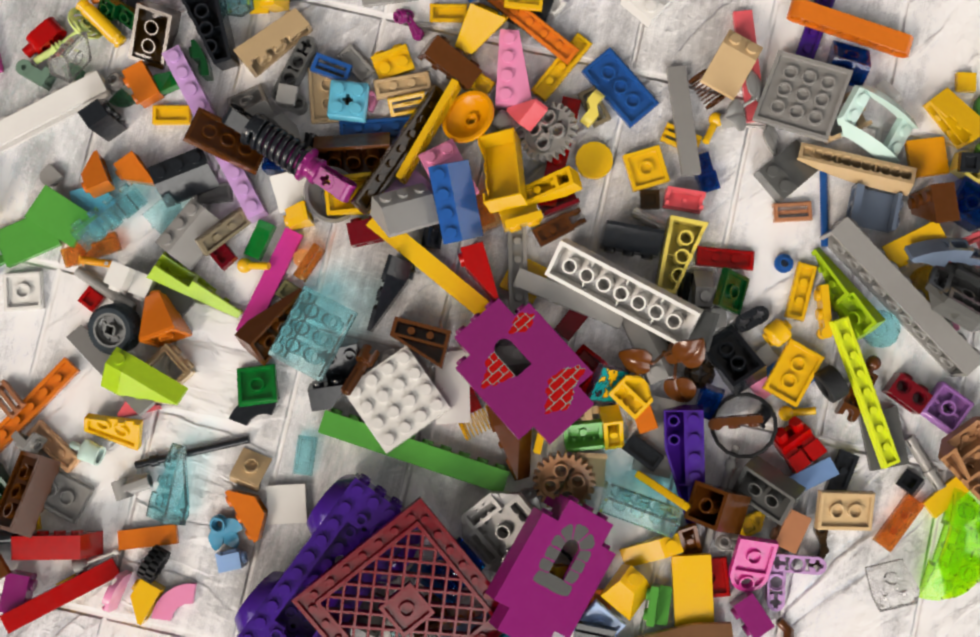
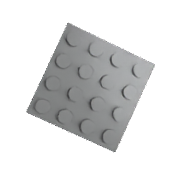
M778 50L752 121L765 125L768 124L778 129L827 143L854 70Z

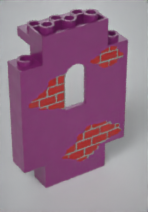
M499 298L496 301L491 300L485 306V311L481 314L479 312L470 319L471 323L465 327L463 325L455 332L457 334L455 340L459 343L461 349L469 355L468 357L463 356L456 362L458 365L456 371L518 440L534 427L550 445L594 405L592 400L579 387L593 372L530 303L526 306L522 304L515 310L516 315H514ZM501 339L510 340L531 363L517 377L495 352V344Z

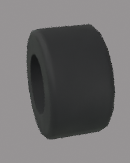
M827 365L814 374L816 385L830 402L835 403L849 394V387L845 379L834 366Z

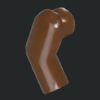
M783 617L779 618L775 624L783 631V637H794V629Z

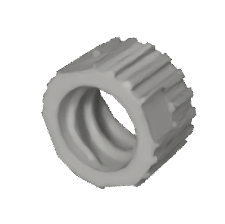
M117 72L111 73L106 79V84L112 91L121 90L125 83L123 82V77Z

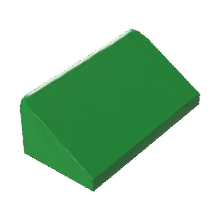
M259 219L243 254L262 261L277 227Z

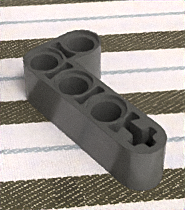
M303 36L296 44L272 89L271 96L274 101L276 100L279 83L294 85L299 88L318 52L312 37ZM302 60L303 64L301 66H295L297 61ZM289 77H295L293 82L286 83ZM300 94L297 95L296 102H303L300 108L276 103L278 106L296 115H303L308 110V104Z

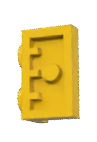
M396 44L390 50H380L374 53V56H371L379 79L400 76L415 70L406 44Z

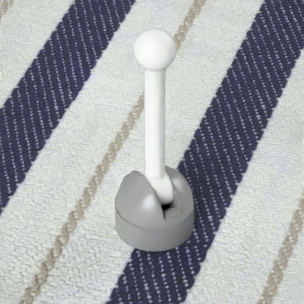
M115 548L112 552L90 560H72L73 570L76 574H80L87 570L90 563L112 555L118 556L121 550Z

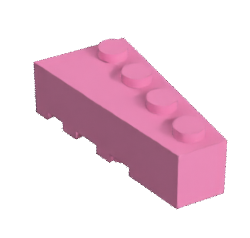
M500 29L495 110H507L508 107L532 100L519 30Z

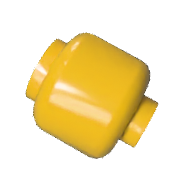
M775 318L763 328L764 333L762 336L770 346L780 347L792 337V326L787 320L782 321L779 318Z

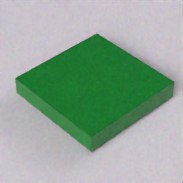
M275 364L237 368L238 405L240 407L278 402Z

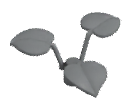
M751 69L746 78V86L751 99L744 104L737 98L733 99L726 113L721 114L720 122L724 129L735 127L738 131H744L745 128H761L766 146L773 156H776L779 139L775 127L768 124L766 126L746 124L743 108L754 102L755 99L759 102L763 92L760 78Z

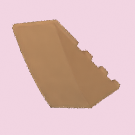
M976 416L941 439L938 458L980 501V416Z

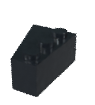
M96 99L78 111L87 127L108 142L127 130L123 124L126 122L119 112L115 111L107 99Z

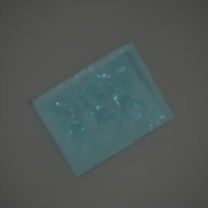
M304 285L268 354L311 378L322 382L358 313Z

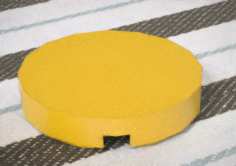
M600 142L584 144L578 150L575 157V166L578 172L587 179L598 180L605 177L610 172L613 164V156L610 149Z

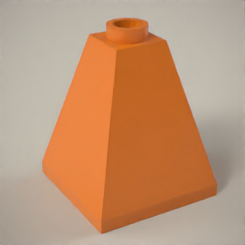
M161 290L151 291L149 296L145 297L139 342L160 348L165 343L171 344L193 335L168 296L161 293Z

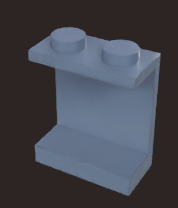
M857 183L851 188L846 217L855 220L859 227L886 233L893 232L900 223L898 215L904 204L902 199L903 193L899 192L895 195L865 189L864 184Z

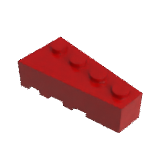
M49 530L37 531V534H32L31 538L22 535L11 536V560H80L104 554L103 531L71 530V532H66V530H56L54 533H49Z

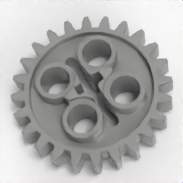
M555 101L551 105L548 102L545 103L548 111L531 132L524 127L520 128L524 133L519 136L523 140L521 141V145L524 147L523 151L537 162L540 160L545 163L548 160L551 163L553 157L559 160V154L565 156L564 150H571L569 144L576 143L572 138L578 136L575 130L579 129L575 124L578 120L574 117L575 114L571 109L562 103L557 104Z

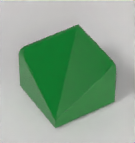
M171 71L153 76L160 93L164 96L180 89Z

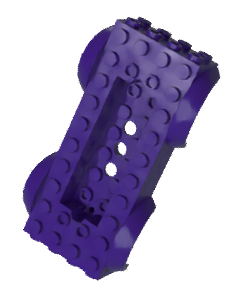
M358 473L345 475L338 479L325 492L310 513L307 527L311 536L285 571H273L265 577L238 610L234 618L238 631L236 637H322L291 601L292 597L323 574L327 568L333 566L337 556L347 555L405 509L402 505L403 502L395 496L389 497L386 493L387 491L378 484L374 486L370 482L371 479L364 473H361V475ZM410 534L409 543L420 544L421 535ZM407 535L398 542L406 543ZM394 547L393 556L404 557L405 548ZM389 548L382 555L390 556L391 548ZM409 549L408 557L413 558L418 549ZM375 560L365 568H374ZM378 560L377 569H388L389 561ZM393 561L392 570L403 571V562ZM359 573L350 580L358 581ZM362 573L361 581L372 582L373 574ZM376 574V583L387 582L388 575ZM391 575L390 582H392L399 576ZM346 586L345 594L356 595L357 586ZM360 587L359 595L367 596L372 588ZM336 590L334 593L342 594V590ZM327 598L323 601V604H324L325 606H326ZM330 598L329 607L341 606V599ZM344 600L343 608L355 609L356 600ZM359 601V603H358V608H359V606L362 604L363 601ZM332 613L339 621L340 613ZM343 614L342 622H349L354 614ZM345 628L346 631L350 634L351 628Z

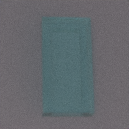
M298 435L292 474L313 475L318 437Z

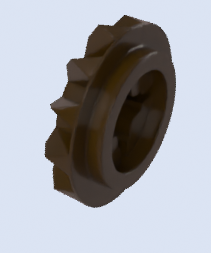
M706 359L701 364V368L707 375L701 376L700 382L698 375L692 373L698 371L700 366L696 368L685 367L684 377L693 380L697 389L708 387L716 375L714 366Z

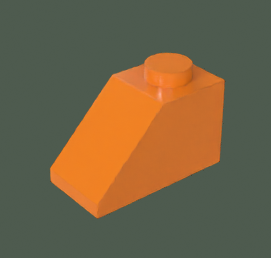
M97 150L93 151L81 173L83 179L81 185L86 193H90L93 198H97L115 190V186L104 158Z
M130 151L113 164L117 169L115 173L121 180L155 187L148 168L133 151Z

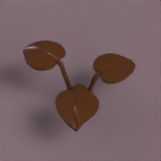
M704 338L681 340L675 344L669 343L667 350H663L653 361L652 354L641 348L624 349L618 353L626 369L634 374L648 373L651 368L650 365H655L665 356L668 363L674 364V379L665 380V393L671 399L683 403L690 402L696 395L697 387L693 380L688 377L677 378L678 363L682 362L688 368H696L703 363L706 354Z

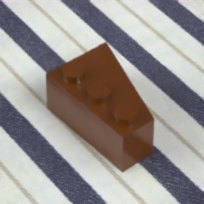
M436 35L430 39L417 58L421 61L425 58L432 64L431 68L434 70L439 69L446 75L447 79L451 81L453 78L459 82L463 90H469L482 73V70L479 68L480 65L472 59H467L461 49L452 47L446 37Z
M954 182L931 184L909 195L907 204L908 208L911 209L912 215L934 223L960 221Z

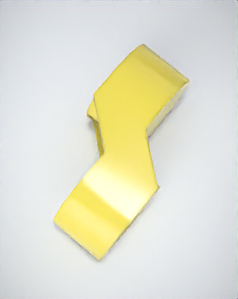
M598 89L588 97L586 101L588 111L580 120L587 128L599 117L597 106L605 98V95Z

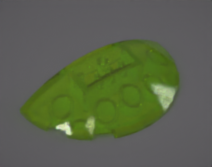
M955 487L948 508L944 511L941 520L943 524L932 561L928 560L916 595L918 598L934 601L956 598L968 592L980 581V505L968 493Z

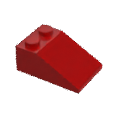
M483 241L461 247V253L458 254L461 267H465L468 274L492 300L496 301L499 296Z

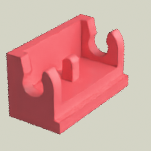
M668 186L665 189L662 208L700 214L704 207L702 204L706 197V192Z

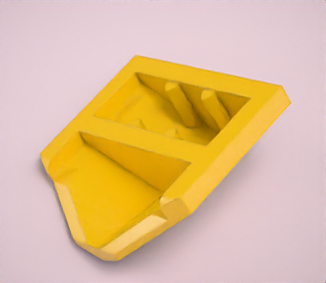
M625 375L607 393L635 420L653 402L649 384L639 375Z

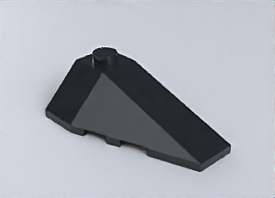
M388 255L381 277L384 284L377 291L376 301L378 303L372 309L367 327L368 331L373 332L408 285L409 280H413L416 269H413L414 265L396 256Z

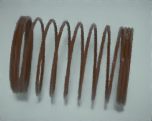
M707 69L692 77L688 81L689 84H693L701 79ZM711 88L702 93L699 98L709 92ZM713 91L712 93H710V94H708L707 96H705L703 99H701V101H703L704 99H706L707 97H709V96H710L711 94H713L715 91ZM721 95L706 105L705 108L707 110L712 108L726 96ZM715 96L711 97L710 99H708L707 101H705L703 104H706V103L709 102L711 99H713Z

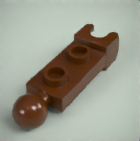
M872 355L866 359V366L874 386L878 375L874 374L873 371L881 367V360L879 357ZM850 384L849 394L839 401L834 412L835 414H843L847 409L849 412L847 420L855 422L861 412Z

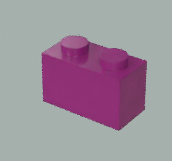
M16 569L11 570V573L5 577L0 599V612L5 613L32 599L33 592L38 585V580H36L37 573Z
M751 591L744 592L729 602L732 606V609H730L736 620H741L743 623L741 628L747 636L760 637L775 627Z

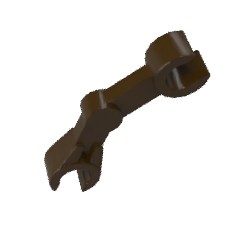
M813 527L820 546L817 556L824 559L826 554L829 553L826 541L828 530H823L819 533ZM816 560L814 564L809 563L808 565H817L818 568L822 567V564L819 563V560Z

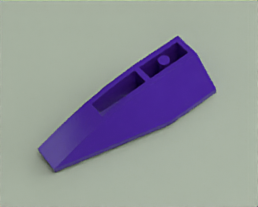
M703 404L680 405L663 410L665 452L678 496L687 503L689 502L695 480L705 482ZM685 518L686 524L694 523Z

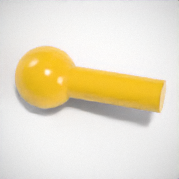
M713 112L709 116L710 125L702 139L704 144H709L716 128L721 126L720 112Z
M241 258L237 262V268L240 272L247 273L251 269L270 270L271 264L270 262H251L248 258Z
M782 406L778 411L780 419L789 421L793 416L816 414V407L792 409L790 406Z

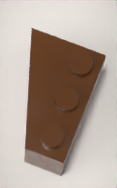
M395 317L390 336L443 369L452 331Z

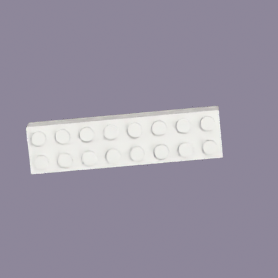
M568 238L560 241L544 274L673 344L689 339L704 311L696 305Z

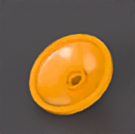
M468 91L457 96L442 122L443 131L446 136L457 143H468L482 136L490 127L494 118L495 109L490 97L481 91Z

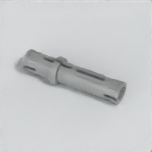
M911 435L904 439L912 455L920 465L923 476L927 477L934 491L945 488L946 484L940 477L937 466L933 465L916 435Z

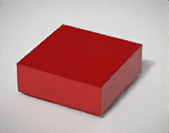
M89 286L77 301L91 312H94L106 297Z

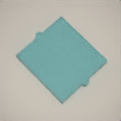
M168 193L142 215L149 221L153 229L155 228L162 234L183 208L181 203H177Z

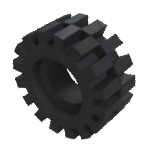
M157 544L153 546L148 555L145 556L144 561L141 562V566L136 573L137 576L150 584L153 583L158 575H160L162 569H164L171 553Z

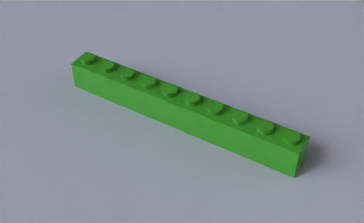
M331 408V411L325 410L318 433L491 491H504L510 473L509 470H506L507 466L496 463L494 466L488 464L489 460L481 457H478L477 460L470 458V454L467 452L459 451L458 454L452 452V448L441 444V447L433 445V441L425 438L422 441L416 440L415 435L386 454L365 422L360 421L361 417L350 414L349 417L342 415L343 411Z

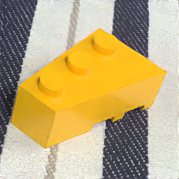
M948 87L923 105L924 109L958 150L980 137V116Z
M930 221L928 224L885 244L881 248L888 260L895 262L901 268L909 264L907 261L909 260L908 255L904 250L905 246L925 240L947 237L939 223Z

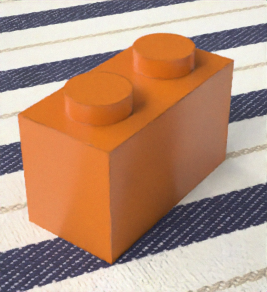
M142 60L122 70L124 78H122L128 89H132L133 94L131 96L137 105L141 104L144 108H147L165 98L160 93L148 66Z

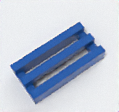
M316 53L310 71L332 80L347 81L353 66ZM321 59L346 69V72L318 61ZM316 66L343 75L344 77L342 78L340 76L323 71L321 69L316 68Z

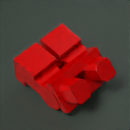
M797 416L789 419V425L785 428L778 427L773 443L792 473L800 472L811 464L810 461H815L827 452L818 438L813 435L811 429Z

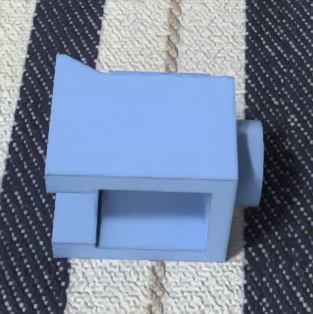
M239 547L223 552L219 551L215 554L219 573L241 569L246 566L248 561L246 551H243V549L239 550Z

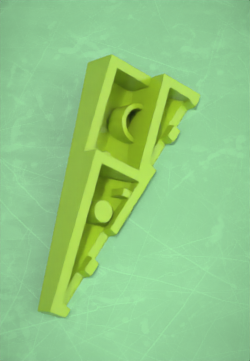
M816 248L811 252L812 256L816 257L819 265L817 269L819 273H822L825 284H829L830 302L834 312L838 313L839 318L849 316L857 341L873 332L886 321L821 248Z
M166 251L163 252L146 277L235 318H239L243 312L242 309H238L230 304V300L227 297L221 298L215 293L217 289L197 273L184 267L179 261L173 260Z

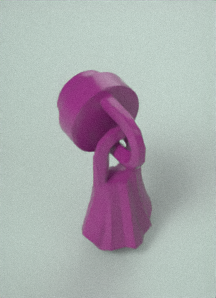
M397 9L393 13L394 21L399 24L407 22L413 39L421 41L425 36V32L413 20L414 13L409 9Z

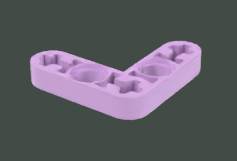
M776 553L775 557H779L780 561H786L785 557H789L787 562L789 568L785 569V564H779L778 567H775L774 564L772 565L766 587V603L772 611L783 609L785 605L786 572L821 575L827 568L824 559L812 555ZM798 558L802 560L803 564L800 569H794L791 566L793 559ZM805 559H809L808 563L814 564L816 560H819V563L822 564V567H819L816 571L813 566H808L809 570H805ZM773 577L781 578L782 583L779 587L771 585L770 581ZM770 590L782 591L781 594L777 593V598L781 601V603H777V607H774L773 603L770 602V600L774 599V593H770Z

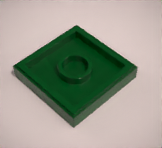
M722 267L713 305L740 315L750 279L730 268Z

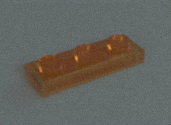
M906 493L872 540L888 552H891L925 505Z

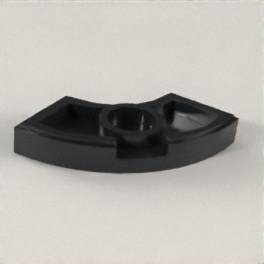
M278 402L244 407L237 405L229 419L248 426L250 421L258 415H273Z

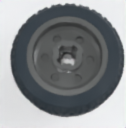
M112 303L103 305L96 309L89 319L88 334L90 340L98 350L105 354L111 355L116 347L128 352L139 343L141 318L136 310L126 304Z

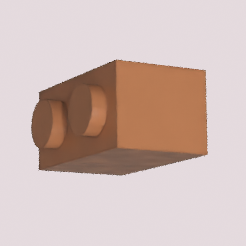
M792 510L782 526L777 524L771 530L769 537L771 540H777L779 547L796 554L812 519Z

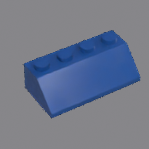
M469 159L428 167L443 244L484 236Z

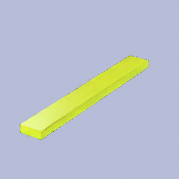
M843 316L830 321L829 325L879 465L881 469H886L900 463L899 455L849 316Z

